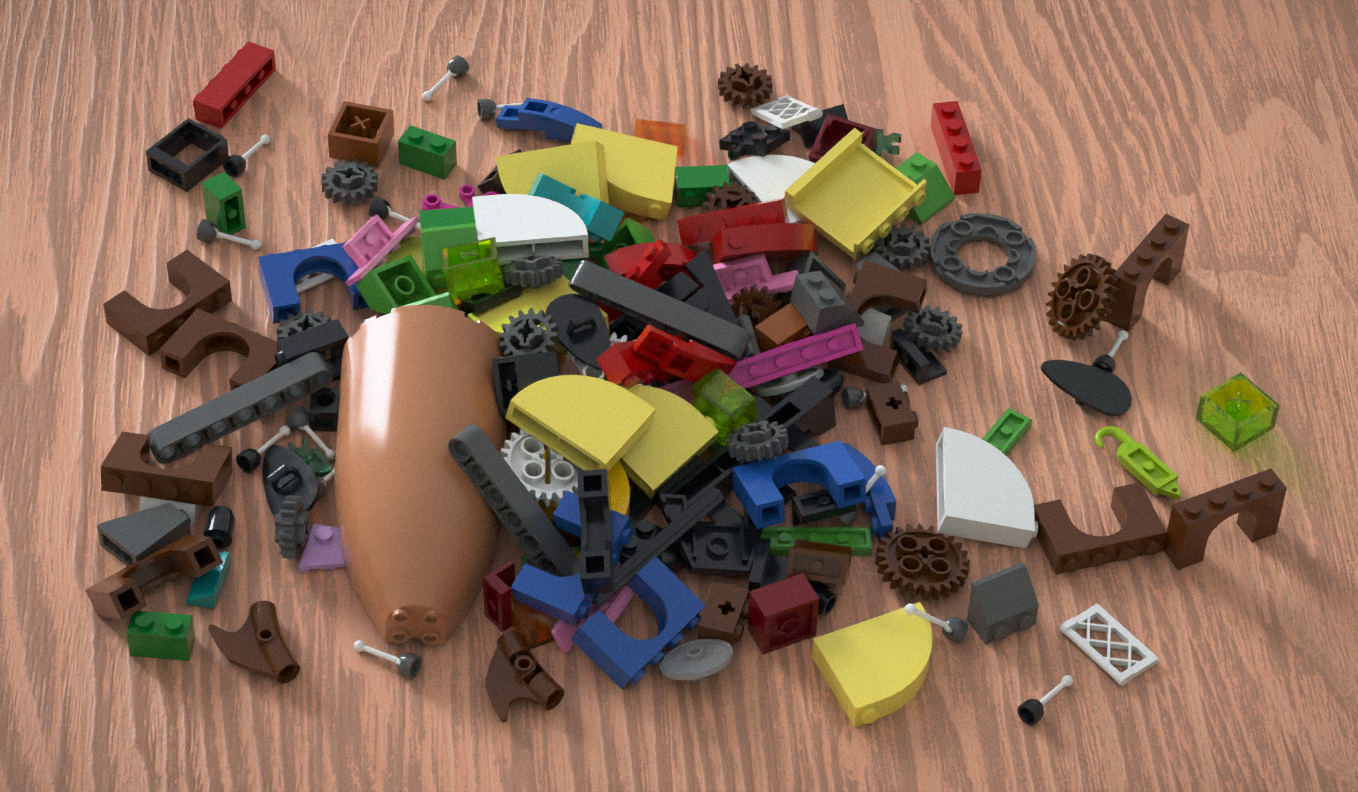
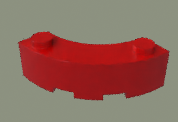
M655 242L618 248L604 256L610 271L626 277L628 270L641 261L646 248ZM666 243L671 255L658 270L662 280L669 281L682 271L696 282L700 289L703 288L685 269V265L698 254L684 246Z

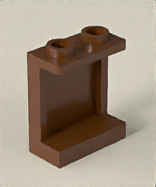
M796 539L794 546H790L786 577L803 573L807 580L845 585L850 572L852 547Z

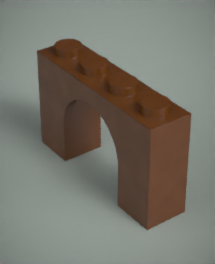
M1165 214L1116 270L1113 276L1118 278V281L1113 286L1119 288V290L1112 296L1117 301L1109 306L1113 309V312L1106 313L1107 322L1129 332L1142 317L1147 289L1152 278L1165 285H1169L1178 275L1182 267L1190 224Z
M185 250L167 262L169 282L188 296L181 304L168 309H154L145 306L125 290L103 304L106 323L148 356L161 349L197 308L213 314L232 301L230 281L189 250Z
M864 261L862 268H858L853 278V284L855 285L852 293L848 292L846 297L860 316L868 309L878 305H890L919 314L928 291L927 281L921 277ZM860 336L864 350L827 361L829 367L885 384L892 382L899 364L898 351L870 343Z
M197 308L160 349L162 369L186 378L208 355L220 351L236 352L247 359L229 379L230 390L232 391L278 368L274 359V353H277L276 341Z
M122 431L101 465V491L213 507L232 473V447L205 443L192 463L173 469L156 468L148 465L150 460V435Z
M1270 468L1173 504L1163 551L1178 570L1202 562L1207 541L1212 531L1225 519L1237 513L1236 523L1251 542L1276 534L1287 487Z
M1141 482L1114 488L1111 509L1122 529L1109 536H1093L1076 528L1060 499L1034 505L1035 521H1038L1037 538L1055 575L1065 572L1070 573L1093 566L1098 567L1120 560L1125 561L1147 554L1153 555L1163 551L1167 532Z
M185 534L85 591L98 616L123 620L147 606L143 594L152 588L182 576L200 577L223 564V561L211 537Z

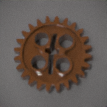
M1088 253L1087 256L1080 254L1078 260L1075 258L1071 259V266L1064 264L1063 274L1057 273L1058 282L1051 283L1054 291L1048 292L1052 299L1046 303V306L1051 308L1046 313V316L1051 317L1048 324L1054 326L1052 330L1058 333L1059 336L1076 341L1077 338L1084 340L1085 335L1093 336V328L1100 330L1101 321L1107 322L1106 313L1113 312V309L1109 306L1117 301L1112 296L1119 290V288L1113 286L1118 281V278L1113 276L1116 270L1111 268L1110 262L1098 255L1094 256Z
M907 524L906 531L896 527L895 533L888 531L886 538H881L880 545L877 546L875 565L878 566L877 573L883 574L882 581H891L890 589L901 588L900 595H904L908 591L911 593L912 599H915L918 594L922 596L924 601L927 600L928 595H931L938 601L940 594L949 598L950 591L958 593L959 587H964L970 570V559H967L968 552L961 550V542L953 543L954 536L944 537V534L934 532L933 526H930L928 530H924L921 524H918L917 529H913L910 524Z

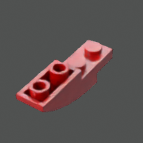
M660 239L654 244H650L644 251L641 261L628 270L626 278L655 290L663 281L658 270L671 255L668 245ZM595 301L608 315L609 322L624 314Z
M649 324L632 345L634 352L657 362L660 369L702 384L721 385L737 364L735 360L693 340L687 343Z

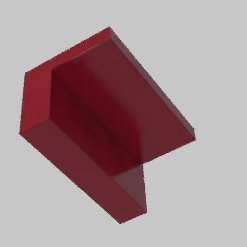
M511 559L483 576L484 615L502 632L512 627L511 603L515 600L511 586L515 581V563Z

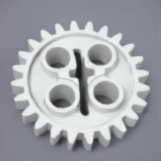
M520 428L519 435L513 432L511 433V439L505 440L504 448L501 449L500 454L535 501L539 504L540 500H543L546 507H549L551 501H555L559 505L566 491L578 495L577 471L584 470L548 447L547 469L549 470V484H546L544 477L545 459H543L545 444Z

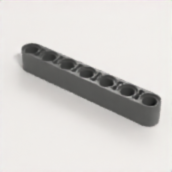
M585 260L580 261L568 284L573 291L580 295L587 296L594 301L670 334L682 335L684 340H693L735 361L740 360L752 336L740 326Z
M308 353L153 428L147 434L150 435V450L158 463L167 464L203 447L205 443L210 444L326 387L332 381L333 374L320 353Z
M467 425L449 441V452L534 566L558 577H568L580 573V559L484 431L477 425Z

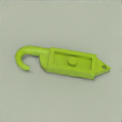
M1114 426L1101 428L1096 433L1095 442L1099 448L1104 447L1102 442L1104 436H1113L1122 443L1117 449L1116 457L1118 462L1155 496L1162 494L1177 500L1180 499L1181 493L1177 483L1179 476L1141 442L1137 443L1124 430Z

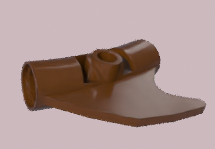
M258 601L252 604L244 625L235 632L225 631L213 624L208 626L209 633L217 647L230 663L251 672L275 678L279 683H288L298 676L300 665L286 644L279 625L276 606L272 602Z
M513 630L501 635L497 641L498 646L491 659L485 680V687L491 705L500 721L503 723L507 722L509 707L511 703L518 700L539 704L546 710L555 708L564 697V689L537 661L521 632Z

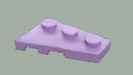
M313 524L298 567L299 573L309 572V570L314 569L336 570V568L346 567L342 556L338 528Z

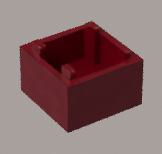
M828 114L808 155L809 161L816 163L854 128L862 133V144L875 152L878 145L876 128Z
M803 573L794 575L749 592L747 630L763 655L816 636L819 597Z

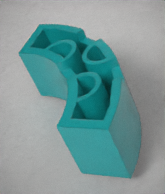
M538 173L528 195L550 199L568 207L583 220L589 238L599 243L603 239L611 242L625 212L583 193L578 197L575 195L577 190L545 174Z

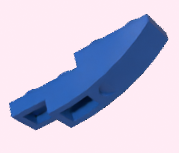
M526 98L522 106L505 105L496 118L497 128L545 131L546 139L561 142L572 140L577 123L600 129L603 128L600 122L578 110L558 103Z
M843 443V446L865 476L867 484L875 474L876 466L857 449L848 443ZM883 476L879 477L866 493V502H862L864 512L870 515L869 525L871 533L876 534L879 544L882 537L886 538L888 531L892 532V521L895 520L897 502Z

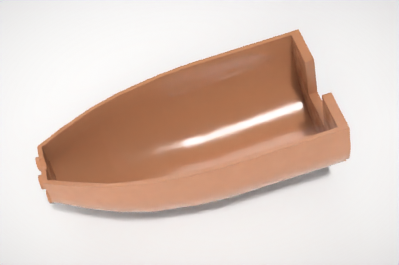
M410 305L394 308L392 313L382 317L375 315L362 323L360 329L353 336L350 335L342 353L335 457L336 519L342 556L350 580L366 613L385 642L406 643L409 638L416 637L420 638L425 644H445L464 619L483 587V576L489 573L494 561L502 527L501 520L449 452L448 443L467 425L473 424L484 431L499 453L504 448V442L508 440L509 420L505 418L506 416H500L498 412L492 359L505 357L499 346L501 342L494 335L492 328L481 320L474 321L465 317V312L449 307Z

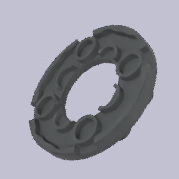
M984 213L961 215L960 220L952 223L948 221L943 223L935 231L931 239L929 254L931 266L944 282L957 291L986 297L1006 293L1023 285L1030 278L1035 268L1036 247L1031 237L1028 238L1022 232L1021 226L1001 216ZM976 239L989 240L1005 249L1008 254V261L1005 266H998L992 272H988V270L977 272L971 270L970 266L965 267L962 264V260L957 257V250L967 241Z

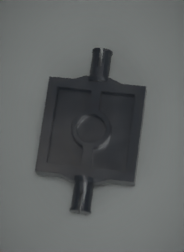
M745 122L742 126L730 131L728 135L719 140L720 150L729 151L728 157L733 161L744 155L765 157L790 140V130L781 129L773 124L761 126L757 122Z

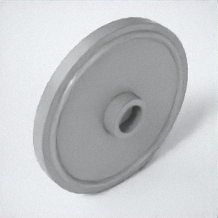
M813 366L763 382L756 388L757 394L762 397L780 394L781 398L785 399L790 395V391L799 388L812 376L820 379L824 375L823 368Z
M697 639L682 643L667 651L665 656L659 660L660 671L663 676L669 679L689 680L691 683L697 682L719 672L732 661L734 656L732 646L721 639Z

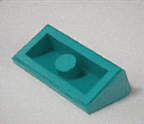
M229 552L219 553L223 564L200 577H195L186 605L216 608L231 566Z

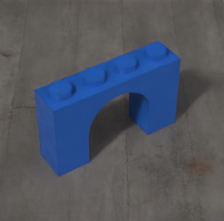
M346 242L321 245L308 249H296L290 252L268 254L259 257L258 274L273 324L280 323L281 319L288 320L287 314L289 313L294 316L297 315V310H300V300L295 284L299 279L311 273H328L339 278L347 289L353 310L369 307L356 287L359 282L357 281L350 286L346 284V281L359 269L342 248Z
M841 441L732 467L734 492L757 529L785 522L784 498L780 494L779 489L791 483L810 482L824 487L839 508L866 502V478Z
M566 491L553 513L557 528L581 538L578 495ZM611 509L614 570L618 564L619 553L623 545L627 546L632 539L633 530L630 517ZM526 563L511 586L515 601L574 627H578L581 620H585L589 616L592 609L591 602L596 595H584L580 573L568 577H558Z
M656 556L628 584L654 612L658 622L656 637L648 640L631 638L620 631L598 609L579 627L571 638L621 689L629 682L633 685L639 682L647 673L644 668L648 664L654 667L665 656L662 650L667 645L671 649L675 647L684 637L681 632L686 627L691 631L700 622L701 616L699 614L706 606Z

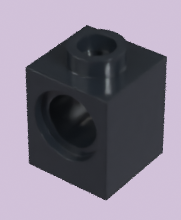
M322 388L311 394L309 417L310 427L313 431L337 432L339 388Z

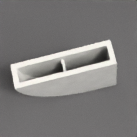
M785 155L743 158L727 164L730 187H732L734 181H737L738 188L740 189L742 186L747 185V193L755 192V197L752 201L764 202L784 198L785 190L815 163ZM787 209L790 223L807 224Z
M522 194L472 197L480 267L511 264V261H515L516 258L524 257L529 253L548 255V257L554 256L555 259L560 258L561 260L589 257L586 226L583 220L568 207L550 199Z
M944 427L936 443L938 533L1026 549L1031 539L1037 536L1038 521H1035L1032 494L1022 473L1006 455L990 443L972 434Z

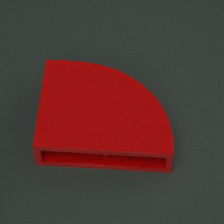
M774 223L720 229L709 243L712 265L764 253L768 263L794 260L809 251H812L816 256L819 255L815 227L802 223Z

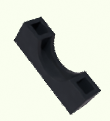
M607 469L577 471L581 519L580 580L584 595L614 593L611 484Z

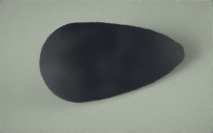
M566 294L557 297L548 305L545 315H551L560 331L558 333L561 339L560 343L585 365L602 370L596 359L611 347L605 319L599 306L591 298L580 294Z
M1068 360L1044 361L1041 365V371L1059 389L1075 398V402L1078 405H1086L1108 416H1121L1131 406L1132 397L1127 385L1118 376L1109 371Z
M272 445L266 450L262 474L266 499L272 514L276 517L280 509L283 510V501H285V496L288 495L302 496L305 511H310L320 493V482L316 474L297 454L286 447Z

